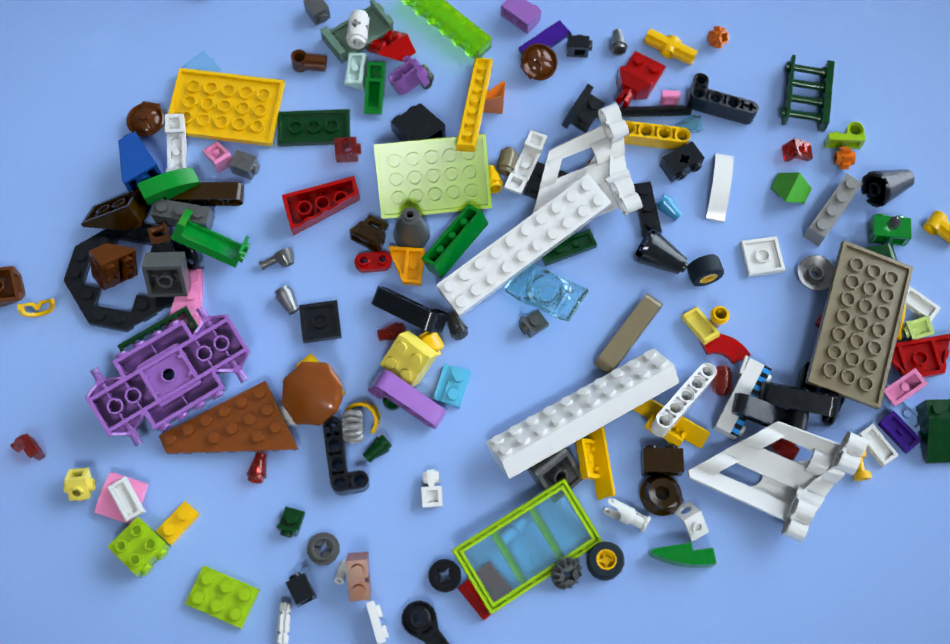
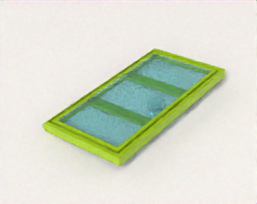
M563 478L453 548L452 554L456 557L487 611L492 615L551 576L553 566L560 559L566 557L577 559L594 545L602 542V539L567 481Z

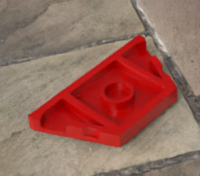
M950 334L896 343L891 366L901 377L915 368L923 378L943 375L946 372Z

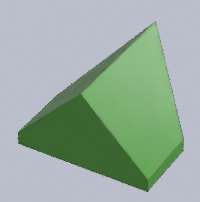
M800 172L778 173L771 186V190L775 191L785 202L805 204L812 189Z

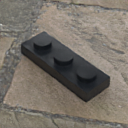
M651 182L634 184L635 192L639 195L643 206L642 209L637 210L642 237L650 236L648 231L651 228L661 234L662 230Z

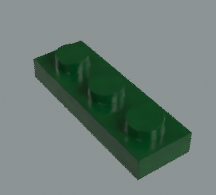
M587 229L572 235L543 256L542 261L544 265L548 266L596 248L597 243L591 230Z

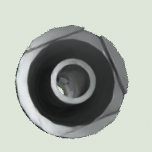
M408 207L401 212L393 230V237L399 247L424 248L430 239V228L417 209Z

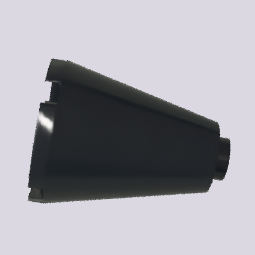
M908 169L870 171L862 178L863 195L866 194L868 198L866 201L870 205L881 207L912 187L915 177Z
M651 228L648 231L650 236L643 238L635 253L638 257H635L633 260L637 263L674 274L683 273L688 266L687 258L657 230Z

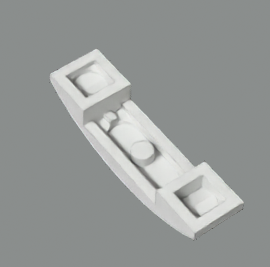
M165 114V133L167 134L166 172L187 168V140L184 114Z
M533 130L530 131L515 169L510 173L504 189L520 195L523 193L541 156L548 136Z
M715 154L710 198L705 218L707 220L724 223L731 189L734 156Z

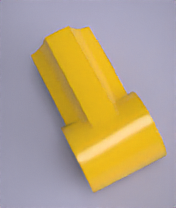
M934 211L923 224V229L931 235H938L950 244V222H948V217L941 211Z

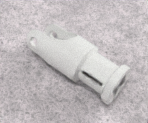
M608 499V504L617 508L618 511L605 507L603 512L606 515L626 525L630 524L644 533L651 519L650 516L646 517L636 512L635 508L616 499Z

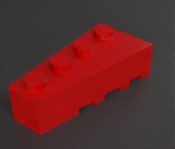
M352 176L283 194L282 199L293 236L360 201L355 177Z

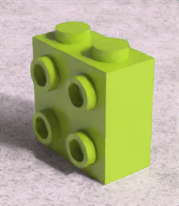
M137 517L107 546L140 578L148 575L152 571L153 565L158 560L164 559L171 548L140 517Z

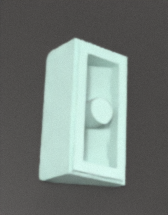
M349 53L345 85L365 90L367 61H369L366 53Z

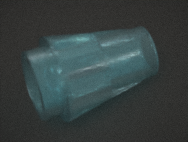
M693 115L679 123H675L676 127L687 128L690 133L703 130V122L700 115Z

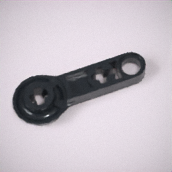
M414 601L404 608L401 616L402 625L410 635L424 641L425 644H449L438 628L436 613L429 603ZM416 613H418L419 615L423 614L425 616V618H423L424 622L422 624H420L419 622H417L416 624L414 623L413 619H415V617L413 616Z

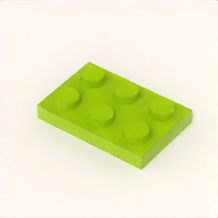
M203 565L185 604L243 629L260 590Z

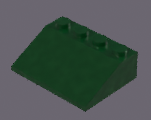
M950 399L924 400L916 406L925 463H950Z

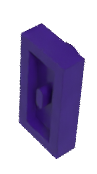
M894 410L877 424L905 454L922 441Z

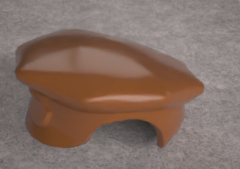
M302 362L283 379L281 403L295 424L320 426L338 411L343 399V385L328 363Z

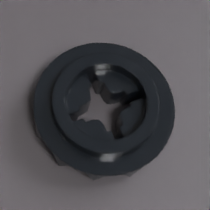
M438 560L429 570V582L436 591L444 593L453 591L460 584L461 570L452 560ZM450 568L448 576L451 577L452 581L445 579L441 584V576L437 571L445 573Z

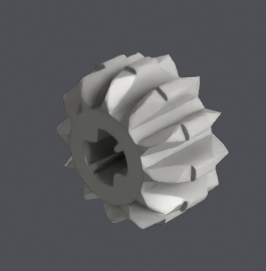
M361 410L344 411L342 415V434L345 443L355 444L363 441L364 420Z

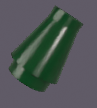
M383 434L379 437L377 436L363 453V456L371 463L373 460L389 452L392 444Z

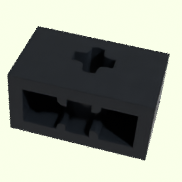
M691 141L663 156L659 166L670 182L680 181L688 173H694L701 169L705 157L694 142Z

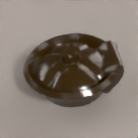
M664 474L650 476L643 482L640 489V500L644 508L657 516L674 515L684 501L679 484L673 478Z

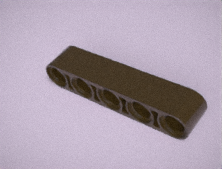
M201 182L168 200L199 206H240L243 204L244 185L238 182Z

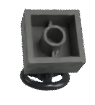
M173 240L175 250L173 252L145 253L142 271L148 296H188L191 283L188 269L196 270L199 266L196 250ZM191 259L193 261V264H191L187 260Z

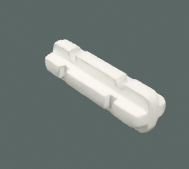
M289 602L280 603L279 611L281 614L278 617L277 631L279 634H277L276 638L277 644H288L289 635H287V632H289L291 617L289 612H291L292 606Z

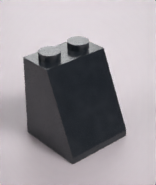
M421 103L410 107L407 112L397 115L391 121L392 132L400 142L446 137L445 124Z

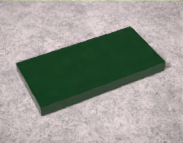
M350 109L279 112L278 147L351 144Z

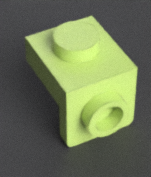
M929 316L906 321V327H903L906 338L910 337L911 340L935 335Z

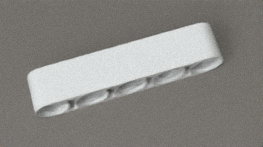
M703 363L662 408L651 425V431L657 437L667 435L709 387L717 374L714 365Z

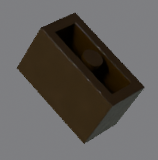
M647 445L640 452L641 476L656 474L682 476L684 473L683 448H677L675 445H668L665 448Z

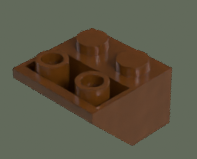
M106 243L89 251L92 277L103 290L115 287L117 284L138 275L136 250L132 247Z

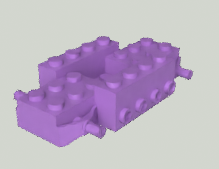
M200 306L204 314H202L199 308L196 309L202 322L193 334L184 320H176L168 325L169 328L165 331L159 330L153 333L151 339L146 342L142 340L134 344V349L117 354L115 356L116 359L112 362L121 377L105 378L100 373L98 367L90 371L96 381L85 399L108 436H128L136 447L143 443L137 430L145 417L155 431H163L169 428L174 421L184 419L189 415V412L204 407L209 400H215L224 394L223 392L226 391V388L217 374L234 373L241 383H244V380H248L242 367L251 352L227 314L210 316L204 306ZM168 369L173 370L175 373L174 378L171 380H165L163 376L164 372Z

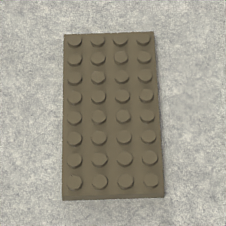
M845 240L841 242L805 383L876 410L881 408L914 267Z

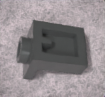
M537 309L526 317L521 316L518 326L524 335L527 334L531 338L547 328L549 323Z

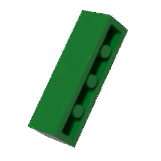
M470 204L464 208L421 258L428 271L441 279L488 225L481 210Z

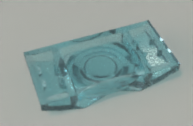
M535 264L512 279L504 288L505 292L522 303L535 306L551 317L568 322L589 292L587 288Z

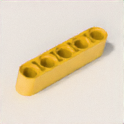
M625 121L630 134L624 137V144L676 150L688 144L691 136L690 131L684 127Z

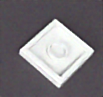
M777 236L740 241L739 245L747 278L785 272Z

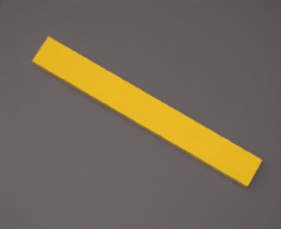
M475 58L456 143V151L475 152L493 66L492 58Z

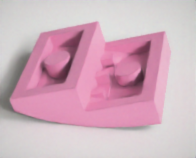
M114 472L109 473L98 498L94 513L127 523L107 488L126 476ZM127 477L142 504L149 484Z

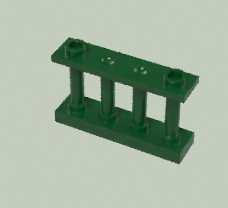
M792 54L790 61H786L784 69L787 72L784 107L780 111L782 125H786L789 117L815 121L818 124L817 131L825 132L830 123L835 61L828 60L826 65L821 68L795 64L796 55ZM794 71L820 75L822 82L814 83L794 79ZM793 87L818 90L821 95L818 99L792 95ZM791 102L815 105L819 108V113L813 114L790 110Z

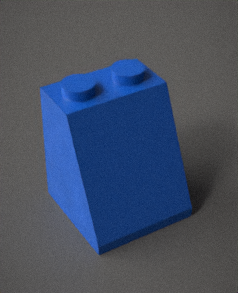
M135 131L126 134L122 139L118 140L122 181L129 192L138 189V183L162 174L157 163Z

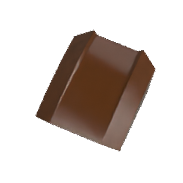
M14 266L0 267V307L21 301L26 295L22 276Z

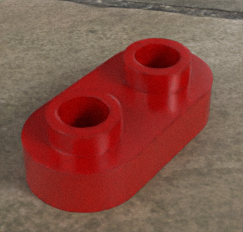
M385 251L366 252L358 254L355 257L354 263L356 269L361 273L382 272L391 268L392 257ZM381 258L386 259L384 262L379 261ZM365 259L367 262L361 263V260Z

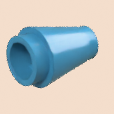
M667 194L656 203L658 209L674 221L683 214L673 198Z

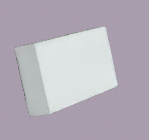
M909 286L905 302L906 308L920 318L929 316L930 321H932L941 307Z
M874 424L858 434V436L868 440L866 449L881 467L899 456Z
M123 477L107 487L127 523L146 512L127 477Z

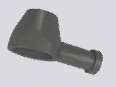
M292 248L282 249L276 252L274 256L260 261L261 269L265 270V268L277 262L283 268L293 265L294 254Z

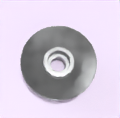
M812 255L800 262L797 275L800 282L806 288L813 291H822L830 287L834 267L826 258ZM812 273L816 274L817 278L813 277Z

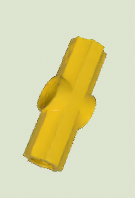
M649 29L643 42L659 50L663 57L667 59L674 57L688 65H692L698 53L697 50L682 44L677 36H666L653 29Z

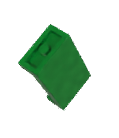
M185 209L174 229L171 240L235 268L238 261L243 262L250 247V244L247 243L248 236L245 237L243 243L236 242L190 221L193 211Z

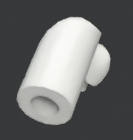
M346 559L339 563L334 582L337 584H343L347 575Z

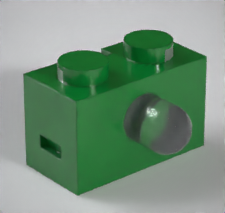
M876 214L868 221V243H890L892 245L906 246L912 239L911 218H905L901 215L886 216L885 214Z

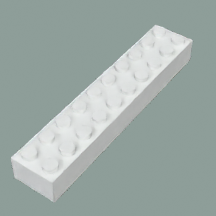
M588 173L436 284V288L460 319L606 211L612 202Z
M653 348L646 351L641 356L630 360L625 365L612 370L607 375L596 379L589 385L578 389V391L562 398L555 404L544 408V410L528 417L526 420L486 441L493 460L509 479L677 385L679 379L675 366L656 349Z

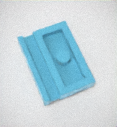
M444 363L433 401L460 409L471 371Z

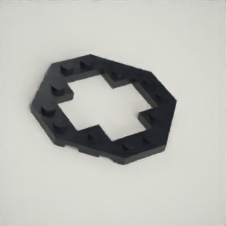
M142 224L136 229L130 228L127 230L105 229L75 246L63 281L90 325L129 332L134 329V326L143 321H148L158 315L157 313L163 309L172 307L175 297L151 298L136 295L131 312L97 306L102 290L99 287L85 285L91 267L89 251L106 243L117 245L118 240L150 245L152 246L150 252H156V248L151 243L147 228L153 227L152 225ZM162 232L153 234L155 237L163 235Z

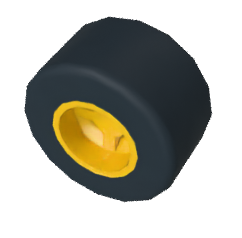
M714 254L701 256L687 266V272L692 284L695 286L709 285L724 275L721 261Z
M603 541L591 548L587 556L586 565L593 577L608 581L620 574L624 567L625 557L618 545Z

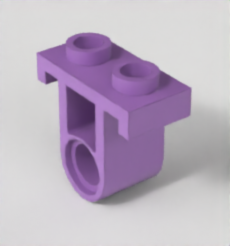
M408 54L402 58L404 64L391 73L388 78L389 83L398 95L407 94L420 83L424 87L430 83L426 77L429 74L415 58L412 60Z

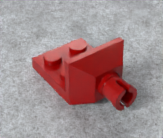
M634 51L626 66L619 68L616 84L620 94L615 99L616 103L621 105L622 101H624L622 107H628L631 99H648L664 73L666 66Z

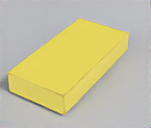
M698 307L681 315V320L703 345L720 336L717 328Z

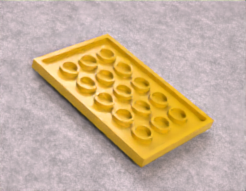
M179 68L168 114H184L186 136L272 147L278 122V113L280 112L285 89V81Z

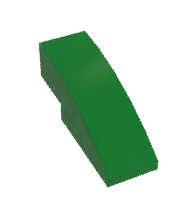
M367 61L364 114L382 115L386 80L385 62Z
M190 167L159 174L138 183L137 186L147 204L150 205L164 197L168 200L201 182L193 168Z
M692 543L653 548L648 552L650 557L675 566L705 568L713 567L717 564L713 547L693 550Z

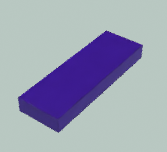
M559 20L520 46L519 52L523 54L528 46L536 43L545 44L552 48L567 38L570 31Z

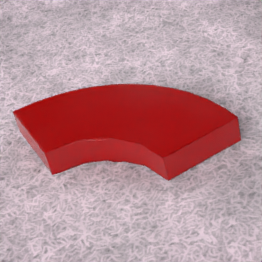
M720 334L718 338L706 345H703L699 340L706 355H722L732 365L742 361L745 355L748 358L751 356L749 351L739 341L727 335Z

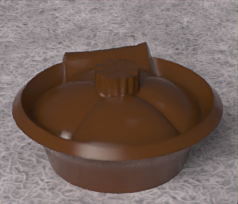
M541 43L532 44L524 50L520 67L529 79L546 80L557 69V57L549 46Z
M143 101L129 111L126 117V124L131 132L135 131L138 136H151L163 126L164 113L159 103Z

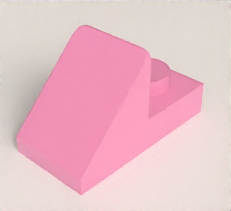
M218 141L202 150L218 173L229 168V163L232 159L231 154Z
M915 368L885 388L884 395L895 407L928 383Z

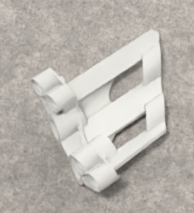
M616 103L598 110L601 126L549 150L533 213L588 173L612 202L610 207L602 214L619 208L624 215L643 208L641 199L635 192L630 172L626 167L624 137L629 135V129L625 120L622 119L621 111ZM588 148L593 150L594 157L586 167L558 178L563 158Z
M777 421L691 468L687 472L690 479L783 520L784 525L781 533L796 541L803 542L808 532L809 524L813 520L816 511L824 502L827 493L846 473L854 475L857 471L860 458L867 448L868 440L848 431L841 443H837ZM784 438L813 451V455L809 460L792 461L764 447ZM736 463L761 474L762 480L758 484L749 487L719 472Z

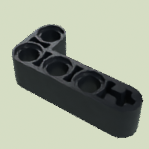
M703 73L694 75L686 100V105L691 106L692 110L747 125L753 122L759 110L757 103L708 89V76Z
M378 285L371 303L428 332L442 333L449 316L448 313L442 310L428 308Z
M762 381L758 399L777 406L837 417L841 397L829 392L820 393Z
M735 393L731 413L765 427L780 421L801 430H807L809 413L805 411L786 410L744 393Z
M331 416L323 423L331 487L334 493L339 496L365 492L370 486L369 477L362 470L348 472L342 426L337 417ZM331 424H335V435H332V432L330 430ZM334 442L340 443V447L336 450L330 449L331 444ZM337 461L343 463L340 469H334L333 464ZM360 477L365 478L366 481L363 485L358 486L355 484L356 479ZM338 481L346 482L342 489L335 487Z

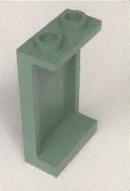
M370 0V6L363 10L368 14L370 21L367 43L362 49H353L349 47L346 41L348 20L330 31L326 26L320 29L322 40L341 64L348 60L349 53L364 51L366 47L370 46L369 43L371 41L381 39L386 32L393 30L394 22L390 15L384 13L380 3Z

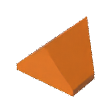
M504 80L487 92L483 112L503 114L506 87Z

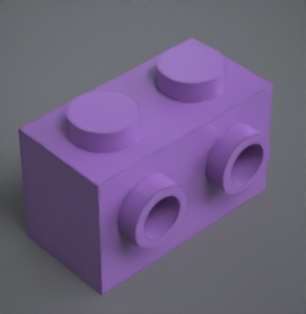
M506 0L501 5V16L526 34H529L541 21L542 11L538 6L531 4L527 0Z

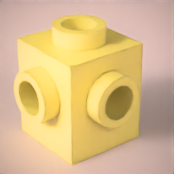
M89 467L69 469L63 484L64 492L68 494L69 501L90 499L92 491L96 487L95 479L91 478Z

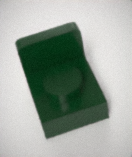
M285 506L280 524L276 526L278 531H281L280 535L292 538V535L298 536L306 513Z

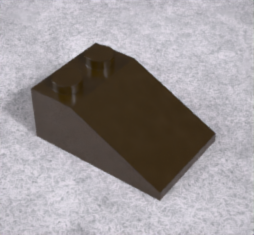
M138 188L94 205L81 225L89 228L113 230L136 229L143 224L142 222L148 215L151 205L147 204Z

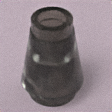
M454 311L448 312L449 316L446 322L451 337L455 340L465 338L468 335V327Z

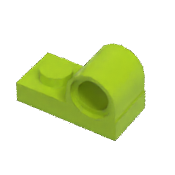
M854 121L848 124L843 133H828L824 140V148L840 149V147H849V149H861L866 141L864 126Z

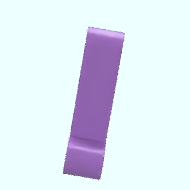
M388 370L378 372L367 389L377 398L383 399L386 397L433 429L438 427L446 413L443 407Z

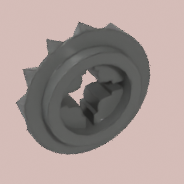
M326 532L314 535L307 545L309 558L318 565H329L336 560L340 553V544L337 538ZM326 541V547L332 551L325 552L321 557V551L315 547H322Z
M562 558L553 566L551 580L557 588L562 590L566 588L572 589V585L578 583V578L582 576L580 572L582 567L574 558ZM562 571L569 572L570 577H566Z

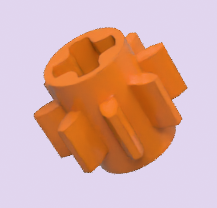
M714 26L713 30H709L707 35L710 47L722 48L723 44H727L729 40L726 28H721V26Z
M840 147V150L834 152L833 162L834 165L840 167V170H849V166L855 164V152L851 151L849 147Z

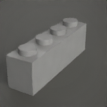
M846 174L803 237L820 246L863 183Z

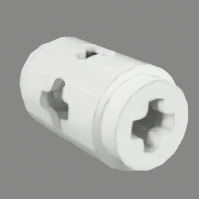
M354 10L349 15L346 41L349 47L353 49H362L367 43L370 19L363 10Z

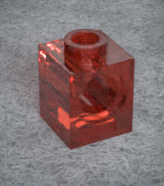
M356 137L334 138L337 163L359 161L358 154H361V143H357Z

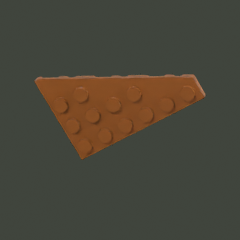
M266 381L159 435L167 454L296 451L299 449Z

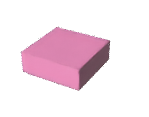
M662 90L660 105L677 106L680 99V91Z

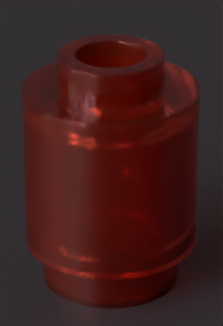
M728 366L715 367L717 374L712 380V391L718 396H726L732 392L731 368Z

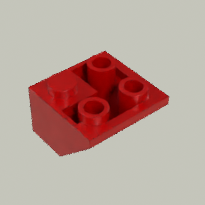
M393 30L386 32L383 38L371 41L369 43L370 46L366 47L368 52L401 62L403 61L402 58L407 54L410 57L416 53L408 34Z

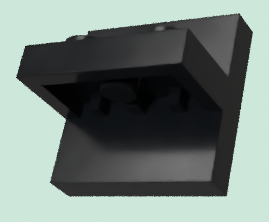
M587 84L561 124L567 129L572 124L584 133L588 131L598 115V110L605 105L603 101L590 94L594 88L593 86Z

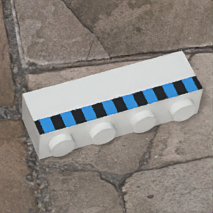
M752 358L748 360L743 374L739 377L713 430L732 440H735L738 436L742 437L746 430V426H744L746 419L731 413L735 393H744L758 398L762 381L770 382L772 378L769 375L772 370L771 368Z

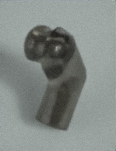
M423 64L422 66L429 74L426 77L430 83L425 87L422 83L420 85L423 89H429L432 87L434 75L427 65Z

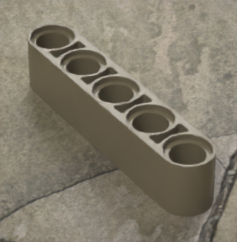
M647 293L599 355L594 365L606 374L616 369L659 312L663 303Z

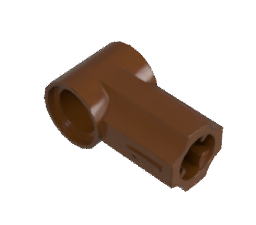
M301 49L294 50L291 54L292 68L296 72H304L306 70L326 71L327 56L307 54Z

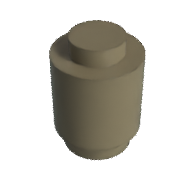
M506 147L500 151L497 163V172L499 174L509 176L515 169L518 153L515 152V149Z

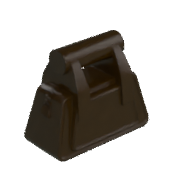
M369 215L367 219L360 221L349 230L350 239L374 252L382 251L386 237L385 231L388 229L389 224Z

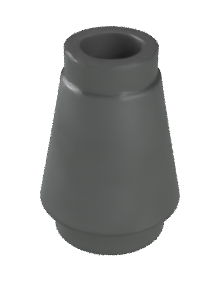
M615 29L612 31L610 50L614 55L621 56L625 54L628 46L622 30Z
M286 285L275 291V298L289 315L299 311L292 288Z

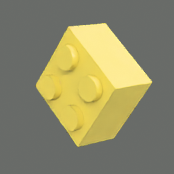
M408 330L398 335L380 365L413 387L421 382L438 356V353Z

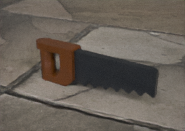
M163 221L160 225L147 228L150 241L156 248V252H173L172 240L166 221ZM165 231L166 234L159 237L153 236V234Z

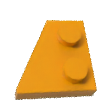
M389 246L390 255L402 284L422 286L424 263L421 258L425 255V249Z

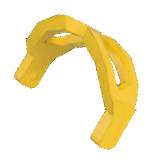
M54 298L39 301L37 305L33 302L17 304L19 314L30 318L47 315L56 308ZM49 303V309L37 313H27L24 307L32 306L38 311L42 304Z
M367 401L353 403L348 406L345 411H350L357 406L367 407L374 416V426L370 433L374 434L380 425L381 415L379 409Z

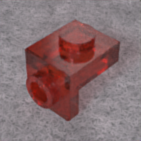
M794 138L782 146L785 162H789L794 158L804 161L813 159L810 142Z

